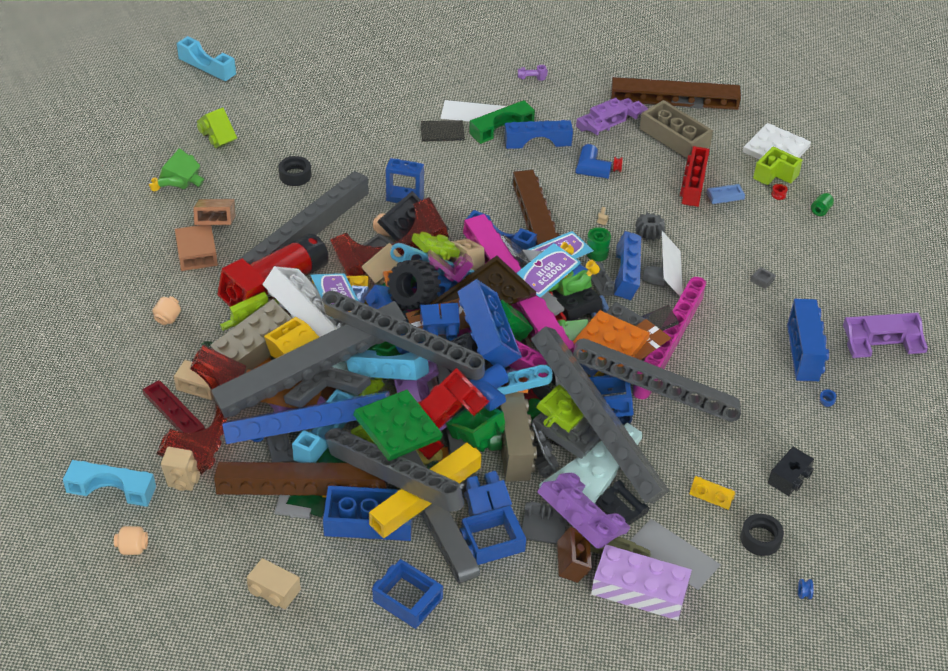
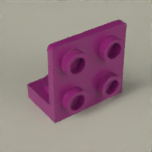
M431 249L427 252L430 265H433L437 270L439 268L445 272V277L452 282L456 280L459 283L474 265L472 258L466 253L463 257L460 255L455 260L453 268Z

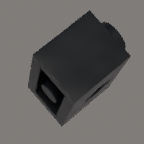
M793 446L771 470L767 484L790 496L794 490L798 491L805 478L808 479L814 471L812 467L814 458Z

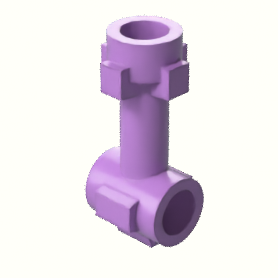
M538 65L537 70H525V67H521V69H518V78L525 79L526 76H537L538 80H545L548 70L545 65Z

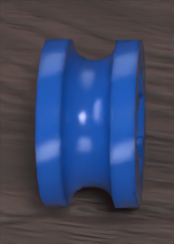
M799 579V598L804 599V597L812 599L814 593L812 579L807 581Z

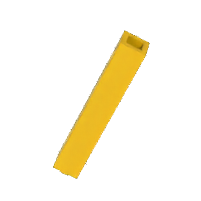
M465 443L430 468V470L460 484L481 468L482 455L477 448H473L468 443ZM401 489L369 512V525L380 536L385 538L432 503Z

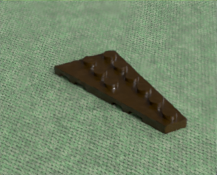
M495 256L428 305L441 304L458 299V291L476 279L497 292L500 301L503 300L509 305L535 297L536 291L502 259ZM420 310L411 317L420 315Z

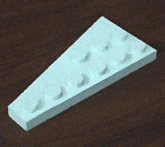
M626 423L623 426L638 445L642 439V432ZM600 441L582 459L577 457L543 482L555 481L559 474L574 473L580 477V481L585 485L582 491L583 494L596 504L599 496L603 495L617 475V470L620 466L604 443Z

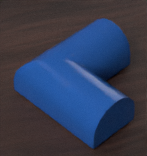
M586 144L582 147L575 173L609 179L612 162L598 160V149L592 144Z
M495 364L485 370L484 376L479 380L470 379V382L490 401L484 406L487 410L492 411L506 402L505 395L497 390V388L508 382V374L502 365Z

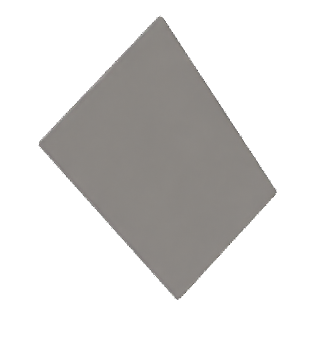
M650 519L630 540L635 542L636 545L650 550V558L692 569L689 584L697 590L704 585L721 565L653 519Z

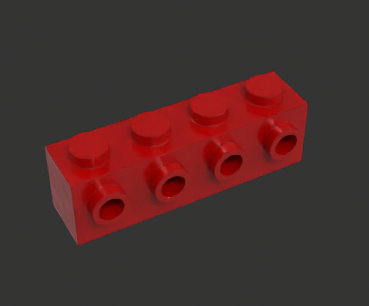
M693 146L692 154L687 157L684 172L686 176H683L680 197H683L682 204L699 207L709 148Z

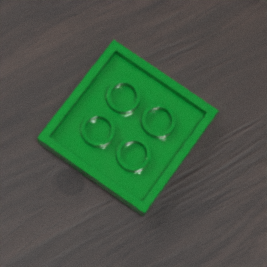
M408 390L355 409L353 414L388 461L439 441L443 435Z

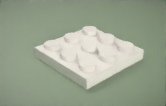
M767 123L744 146L743 152L760 160L774 146L800 158L810 147L811 142Z

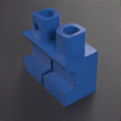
M458 303L440 304V314L438 304L420 305V319L423 330L437 336L444 334L448 341L457 338L460 326Z
M496 471L484 474L486 485L480 486L477 476L465 480L467 491L464 493L469 507V517L512 505L504 480L500 481Z

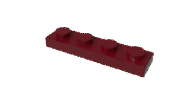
M160 380L142 389L143 395L187 441L205 432V426Z

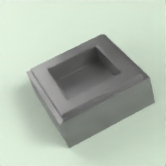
M760 267L751 276L750 281L766 289L775 280L776 275Z

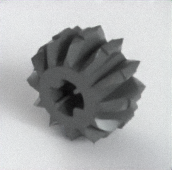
M646 212L645 215L640 214L635 223L636 234L640 235L641 238H646V241L648 239L653 241L655 238L660 239L662 231L665 232V219H662L661 215H655L654 213L649 214Z

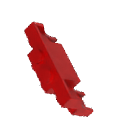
M456 368L439 385L433 387L430 394L424 400L418 403L440 429L463 405L475 416L490 401ZM439 440L418 450L426 459L430 460L445 445Z

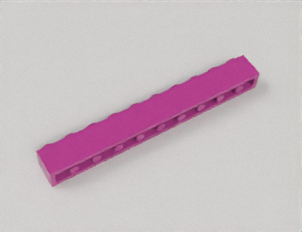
M485 214L464 221L463 233L466 238L484 247L485 263L498 256L516 273L521 270L518 260L513 257L509 247L504 244L501 235L496 232L492 222L487 219ZM536 295L535 297L511 304L512 307L525 316L534 328L529 333L531 337L535 336L545 326L555 329L573 354L575 347L573 341L569 340L564 328L559 325L554 313L550 312L543 298Z

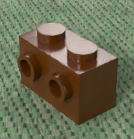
M570 527L557 541L559 577L578 583L592 569L590 542L577 529Z

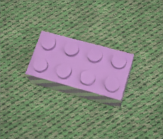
M605 544L593 580L591 595L678 620L692 569Z

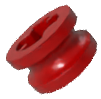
M614 157L613 172L616 170L622 171L623 157L619 159Z
M775 184L772 188L771 196L776 200H783L786 198L788 188L783 184Z

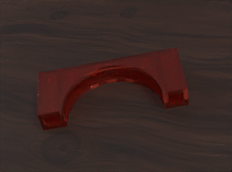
M430 197L413 204L416 213L414 225L406 236L395 243H403L421 250L412 241L413 233L427 232L431 236L444 235L449 238L447 227ZM347 232L330 239L333 250L346 276H362L367 274L362 266L385 247L361 245L352 240ZM399 247L396 248V251L403 256L404 250Z
M202 345L196 352L190 366V370L202 377L211 390L243 375L246 369V365L205 345ZM215 402V416L210 427L193 433L169 429L163 436L156 454L164 457L167 447L190 450L197 461V469L202 475L207 469L210 470L215 463L213 456L221 446L222 441L220 437L224 434L222 424L227 421V418H224Z

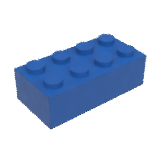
M477 279L459 290V304L464 309L466 314L465 320L472 330L471 336L477 344V353L482 355L492 365L500 364L504 368L520 359L522 355L498 293Z
M794 299L787 323L796 381L819 382L821 374L825 373V361L829 359V349H826L827 338L826 335H823L824 322L820 319L821 308L818 307L816 299Z
M328 486L323 516L324 536L411 541L413 518L383 538L369 525V512L399 490Z

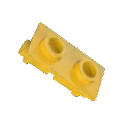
M695 476L689 494L729 510L736 493L733 489L725 488L702 477Z

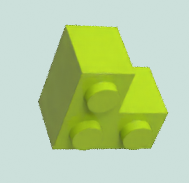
M224 107L207 113L197 120L199 132L203 136L209 135V141L215 148L237 139Z
M773 146L756 163L753 179L769 185L777 177L791 184L799 176L803 159Z

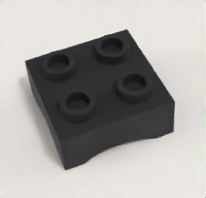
M591 287L567 296H563L559 292L552 293L553 297H556L557 301L565 308L563 314L567 321L577 320L588 313H598L599 310L603 311L602 298Z

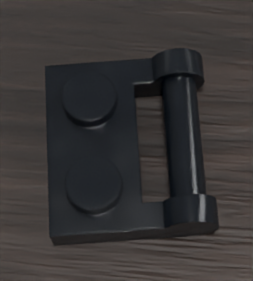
M618 480L612 487L605 490L603 495L599 496L596 505L606 515L614 513L621 515L625 522L630 525L646 515L650 508L645 503H641L625 487L626 485L621 480ZM620 493L636 510L632 511L616 495Z

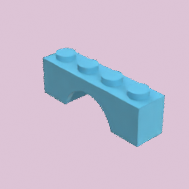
M189 36L177 43L180 60L225 82L236 75L235 59L221 53L217 57L212 58L203 50L199 41Z
M366 350L363 353L351 356L347 360L349 372L373 378L418 380L429 373L428 360L411 352L397 356L376 355V351Z
M336 389L326 402L353 398L354 396ZM347 422L317 427L310 432L303 430L292 443L293 460L299 463H316L328 448L325 433L334 428L342 429Z
M72 460L63 478L66 493L87 496L97 488L112 486L121 489L125 493L128 504L148 507L156 489L154 474L111 467L105 464H93L86 461Z

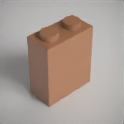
M199 199L193 207L194 225H231L236 216L235 199Z
M211 225L175 229L181 271L218 266Z

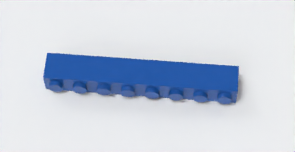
M389 391L230 420L222 424L226 444L355 421L357 420L353 415L355 409L389 397Z

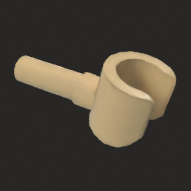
M602 207L601 213H598L597 223L606 225L609 218L608 215H605V207Z

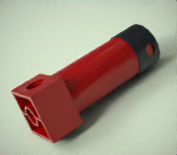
M308 234L251 264L241 258L222 268L217 295L230 307L262 292L269 295L268 290L262 284L274 266L299 269L307 276L327 265L329 261L328 250L318 236Z

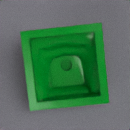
M483 407L475 416L465 409L449 420L446 425L452 438L457 440L461 438L463 442L483 449L489 445L488 440L496 435V431L504 432L505 418L503 411L497 409L489 411Z

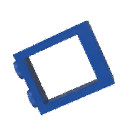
M390 158L386 167V201L399 203L411 191L423 200L424 164ZM393 174L415 177V189L394 186Z
M611 375L589 377L601 395L626 392L623 395L603 396L608 405L615 409L613 412L617 417L634 415L629 382Z
M511 505L462 519V525L459 530L478 565L525 552L526 537ZM504 525L510 538L509 541L478 549L472 533Z
M402 559L395 565H391L386 575L381 580H377L372 587L373 602L414 629H417L443 599V585ZM401 578L425 593L411 610L387 595Z

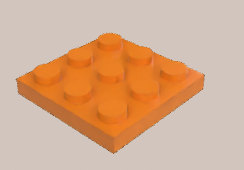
M599 310L575 338L573 343L575 346L577 340L584 338L634 357L649 339L650 333ZM598 357L600 360L605 359L604 357ZM617 364L616 366L623 367L624 365Z

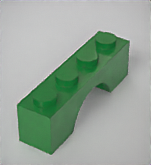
M525 100L470 120L469 134L479 144L494 139V130L505 126V123L534 122L535 110Z

